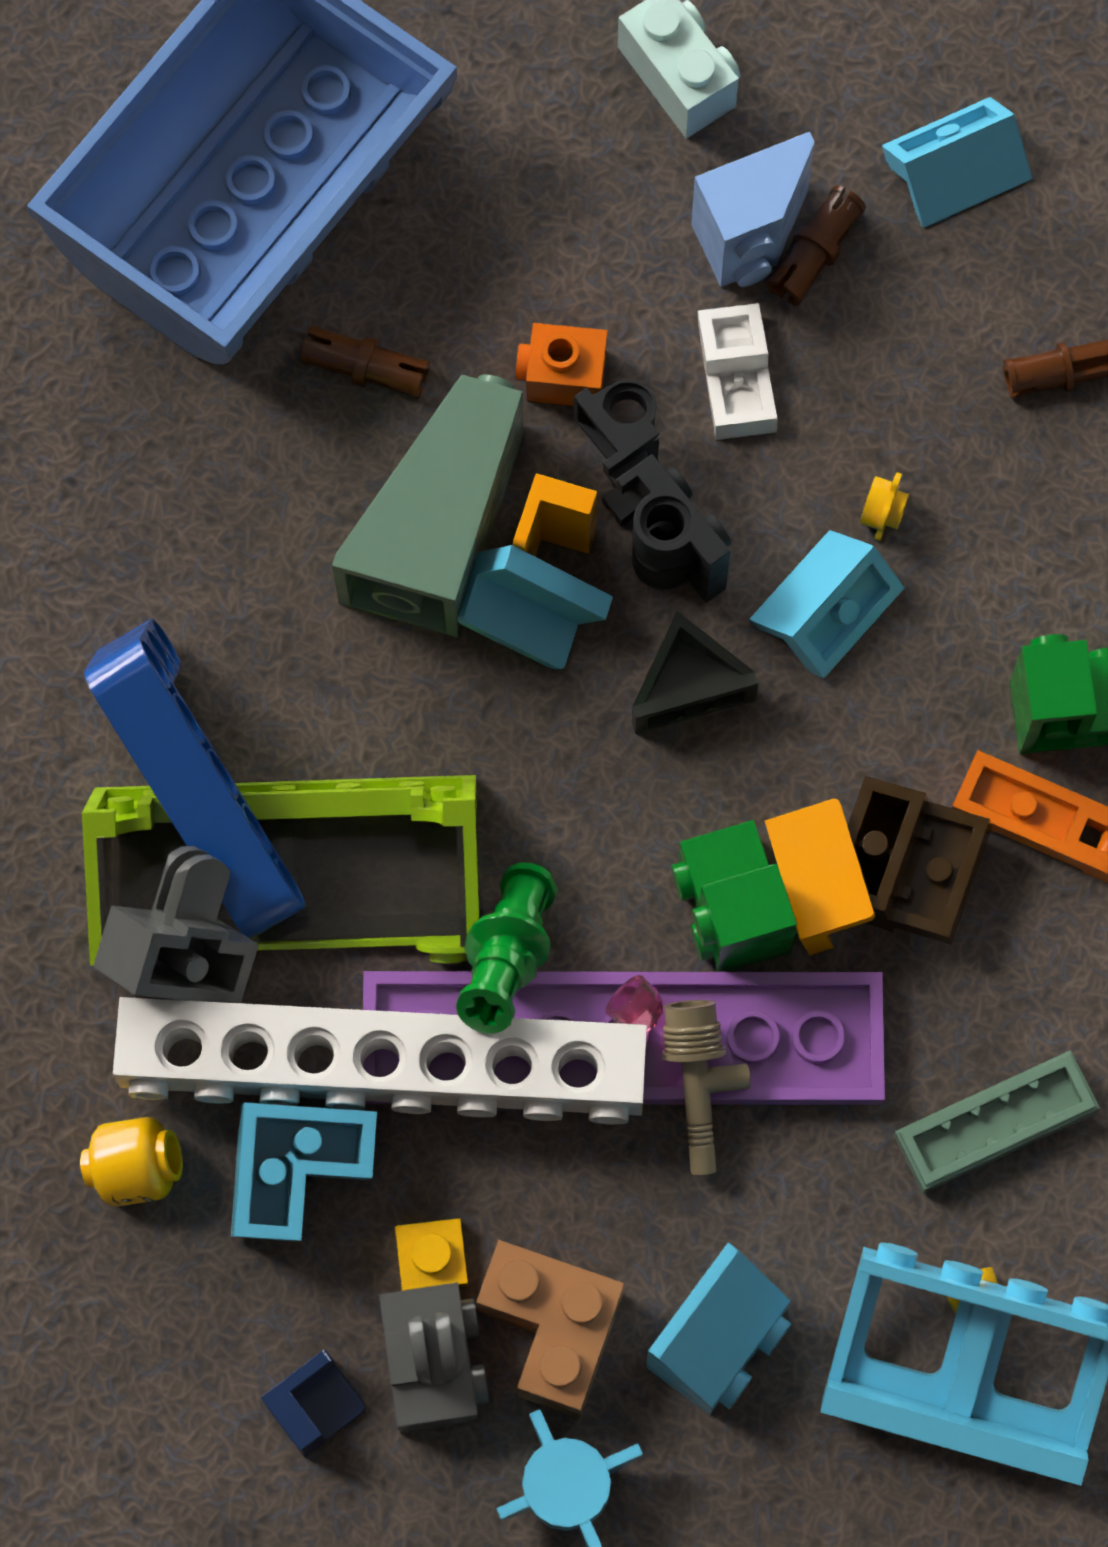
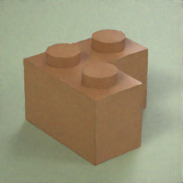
M498 1240L476 1301L477 1312L536 1333L517 1386L518 1397L581 1419L624 1294V1283Z

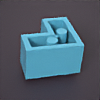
M243 1103L240 1106L231 1237L301 1241L306 1176L354 1180L372 1179L377 1112Z

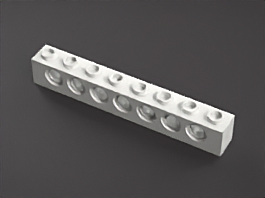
M119 997L113 1076L120 1088H129V1096L145 1100L167 1099L168 1090L194 1092V1099L197 1101L218 1104L231 1103L234 1101V1094L260 1095V1103L287 1106H298L300 1098L326 1099V1107L344 1110L365 1109V1101L392 1102L391 1109L393 1111L407 1114L430 1113L431 1104L457 1106V1113L460 1115L481 1118L496 1116L497 1108L523 1109L524 1118L538 1121H557L563 1118V1112L589 1113V1121L616 1125L628 1123L629 1115L642 1116L647 1025L513 1018L511 1025L506 1030L491 1034L473 1030L464 1024L458 1015ZM182 1039H193L202 1045L201 1054L191 1065L179 1067L168 1062V1052L176 1042ZM255 1042L262 1044L268 1049L265 1061L256 1069L243 1070L233 1064L234 1053L243 1044ZM323 1046L334 1054L333 1061L326 1070L311 1074L298 1067L299 1057L307 1048ZM386 1049L394 1052L400 1059L396 1070L385 1077H375L368 1074L363 1069V1064L366 1057L373 1051ZM454 1053L464 1060L465 1068L457 1078L443 1081L435 1078L428 1071L431 1061L439 1054ZM509 1056H517L528 1062L531 1072L524 1081L517 1084H507L495 1076L494 1069L502 1059ZM572 1060H584L595 1068L597 1076L589 1085L575 1088L567 1085L561 1079L559 1073L566 1063Z

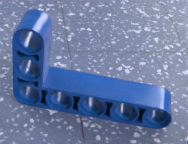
M151 618L98 649L84 670V675L95 699L186 846H195L204 850L210 856L223 862L230 870V877L222 904L240 932L249 939H253L306 908V903L291 873L173 684L181 668V662L162 627L154 618Z

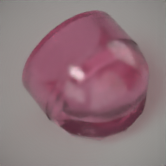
M642 975L634 976L620 986L606 1006V1014L614 1022L619 1024L647 1025L646 1032L651 1031L657 1025L658 1018L663 1014L664 1010L663 1001L657 989Z

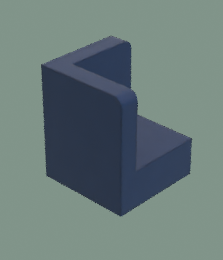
M326 1349L322 1350L260 1397L303 1457H306L365 1411L363 1401L336 1367L334 1360Z

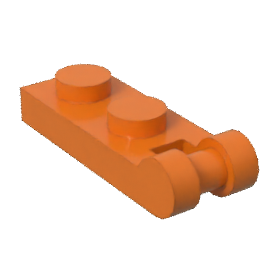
M977 750L952 808L989 818L992 824L991 831L1081 869L1083 873L1108 883V806ZM1085 825L1098 830L1102 834L1096 848L1078 841Z

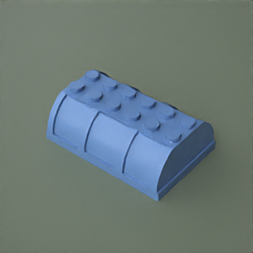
M201 0L27 205L29 215L40 223L45 233L60 252L92 284L191 355L211 363L226 364L242 347L244 335L286 285L293 284L310 265L313 259V252L359 196L369 192L389 168V160L426 115L437 110L452 93L454 81L457 79V67L361 0Z

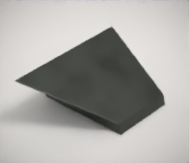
M676 611L632 706V726L634 732L638 734L754 701L757 698L759 685L756 673Z

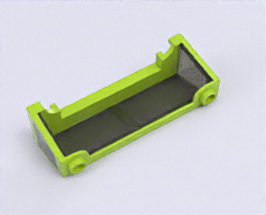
M476 775L235 783L294 878L306 903V908L251 939L259 944L257 951L416 945L417 950L429 953V960L434 963L448 964L467 960L465 952L466 936L473 923L480 919ZM150 786L95 787L82 811L90 966L94 965L111 905L152 910L168 855L172 851L186 846ZM221 903L217 918L240 932Z

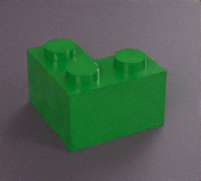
M1063 634L1040 636L1031 640L1030 645L1022 646L1010 679L1019 754L1108 746V647L1096 649L1088 653L1087 640L1069 641L1068 636Z
M754 820L680 841L678 855L680 862L672 864L671 871L680 900L683 902L693 899L695 906L692 909L694 924H690V929L701 962L712 959L716 972H730L790 954L797 922L777 863L768 864Z

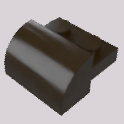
M865 776L848 823V828L875 913L874 919L866 923L890 932L897 928L952 945L992 829L990 819L929 802L927 794L924 792Z

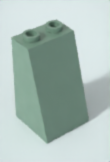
M461 374L335 554L332 569L339 604L459 638L462 625L458 622L457 617L478 552L487 550L523 439V391L514 389L513 384L498 376L483 374L477 379Z

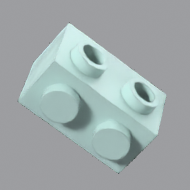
M645 0L618 17V48L687 139L736 108L740 70L729 51L723 46L716 49L704 33L706 31L704 21L690 1Z

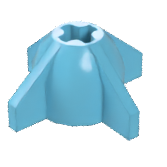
M541 1410L530 1413L529 1417L542 1447L533 1453L525 1466L522 1483L524 1496L496 1508L501 1521L531 1511L537 1520L552 1529L564 1531L579 1529L587 1547H602L591 1522L600 1516L608 1503L611 1486L610 1474L642 1458L643 1453L638 1443L603 1459L595 1448L584 1441L569 1438L554 1440Z

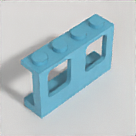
M882 1242L879 1243L878 1250L863 1247L824 1390L820 1412L1082 1486L1089 1461L1087 1450L1108 1378V1304L1086 1297H1074L1072 1305L1046 1298L1048 1289L1021 1279H1009L1007 1287L981 1280L982 1270L956 1261L946 1260L942 1268L916 1262L917 1252L896 1244ZM883 1278L960 1300L943 1363L938 1371L924 1373L874 1359L867 1354L865 1342ZM1012 1315L1089 1335L1071 1402L1067 1407L1053 1409L1000 1394L995 1389L993 1382Z

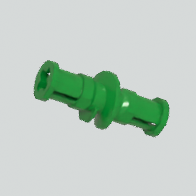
M520 862L509 866L504 871L499 885L502 895L500 902L495 905L492 914L485 915L473 923L466 936L465 952L468 962L473 967L471 971L472 980L469 985L460 991L455 1006L457 1015L462 1022L471 1029L481 1033L495 1034L506 1030L511 1025L516 1012L512 1003L515 993L536 978L537 968H540L546 962L551 952L550 939L544 928H542V915L544 910H547L553 904L558 889L551 873L542 866L533 863Z

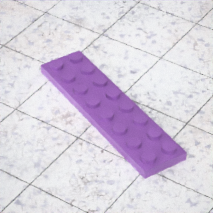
M364 971L363 1010L457 1015L456 1002L460 991L471 983L472 973L471 971ZM537 972L536 978L524 988H520L515 993L512 1001L516 1010L514 1018L647 1025L643 1104L685 1105L682 1062L662 1060L661 1051L665 1050L663 1026L666 1025L664 1005L687 1000L716 1001L717 1021L721 1023L722 1045L726 1046L727 1055L708 1060V1067L747 1063L750 1072L749 1089L710 1093L711 1105H883L885 1101L882 972ZM379 1049L366 1057L363 1069L372 1076L385 1077L396 1070L400 1059L390 1050ZM442 1053L431 1061L428 1071L439 1080H453L463 1072L465 1062L454 1053ZM509 1056L502 1059L494 1069L495 1076L507 1084L520 1083L531 1072L528 1062L517 1056ZM572 1060L562 1067L559 1075L567 1085L581 1088L592 1083L597 1076V1072L587 1061ZM365 1101V1104H392V1102Z

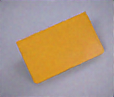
M536 473L513 540V546L536 557L540 542L544 540L589 554L596 534L597 491Z
M830 799L765 820L778 868L797 922L796 928L799 938L809 955L834 948L830 934L874 919V909L843 808L838 799Z

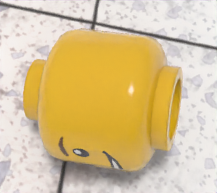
M142 1117L99 1125L91 1136L89 1149H84L81 1153L80 1167L86 1186L88 1188H95L100 1198L106 1204L117 1207L164 1199L172 1189L173 1182L179 1181L182 1176L183 1157L179 1140L173 1130H166L154 1117Z

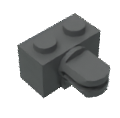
M183 846L172 851L167 857L152 910L111 905L93 967L132 994L138 996L203 1002L241 1003L259 944L217 918L230 877V870L223 862L195 846Z
M458 1282L379 1294L399 1433L479 1422L476 1405L489 1404L484 1364L470 1366L467 1339L480 1338L474 1298L461 1300Z

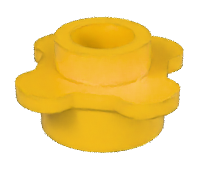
M896 472L893 482L877 476L873 480L859 524L877 529L875 540L881 541L886 526L898 529L909 498L908 493L899 491L902 478L901 473Z

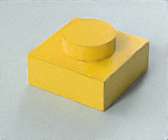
M460 1218L395 1226L402 1291L458 1282L459 1287L468 1286Z

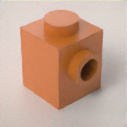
M533 323L531 343H519L515 380L526 382L527 401L574 406V396L586 387L592 395L603 390L607 355V330Z

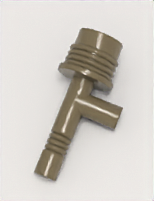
M687 1000L664 1005L666 1025L663 1026L665 1050L661 1051L662 1060L682 1062L691 1174H712L717 1171L714 1138L712 1136L713 1130H711L713 1125L710 1093L749 1089L750 1072L747 1063L708 1067V1060L727 1055L726 1046L722 1045L721 1023L717 1021L716 1001Z

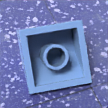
M810 131L695 176L691 225L720 287L733 282H737L740 287L753 285L765 279L771 273V267L778 264L809 188L815 143Z

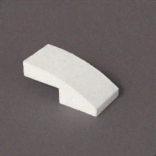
M759 303L698 311L700 340L715 439L721 440L776 433L777 413L768 370V349Z

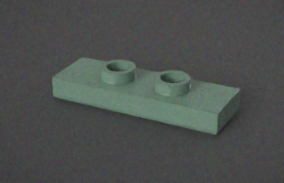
M1070 1050L895 1131L893 1136L923 1194L1094 1115L1099 1111L1100 1107Z

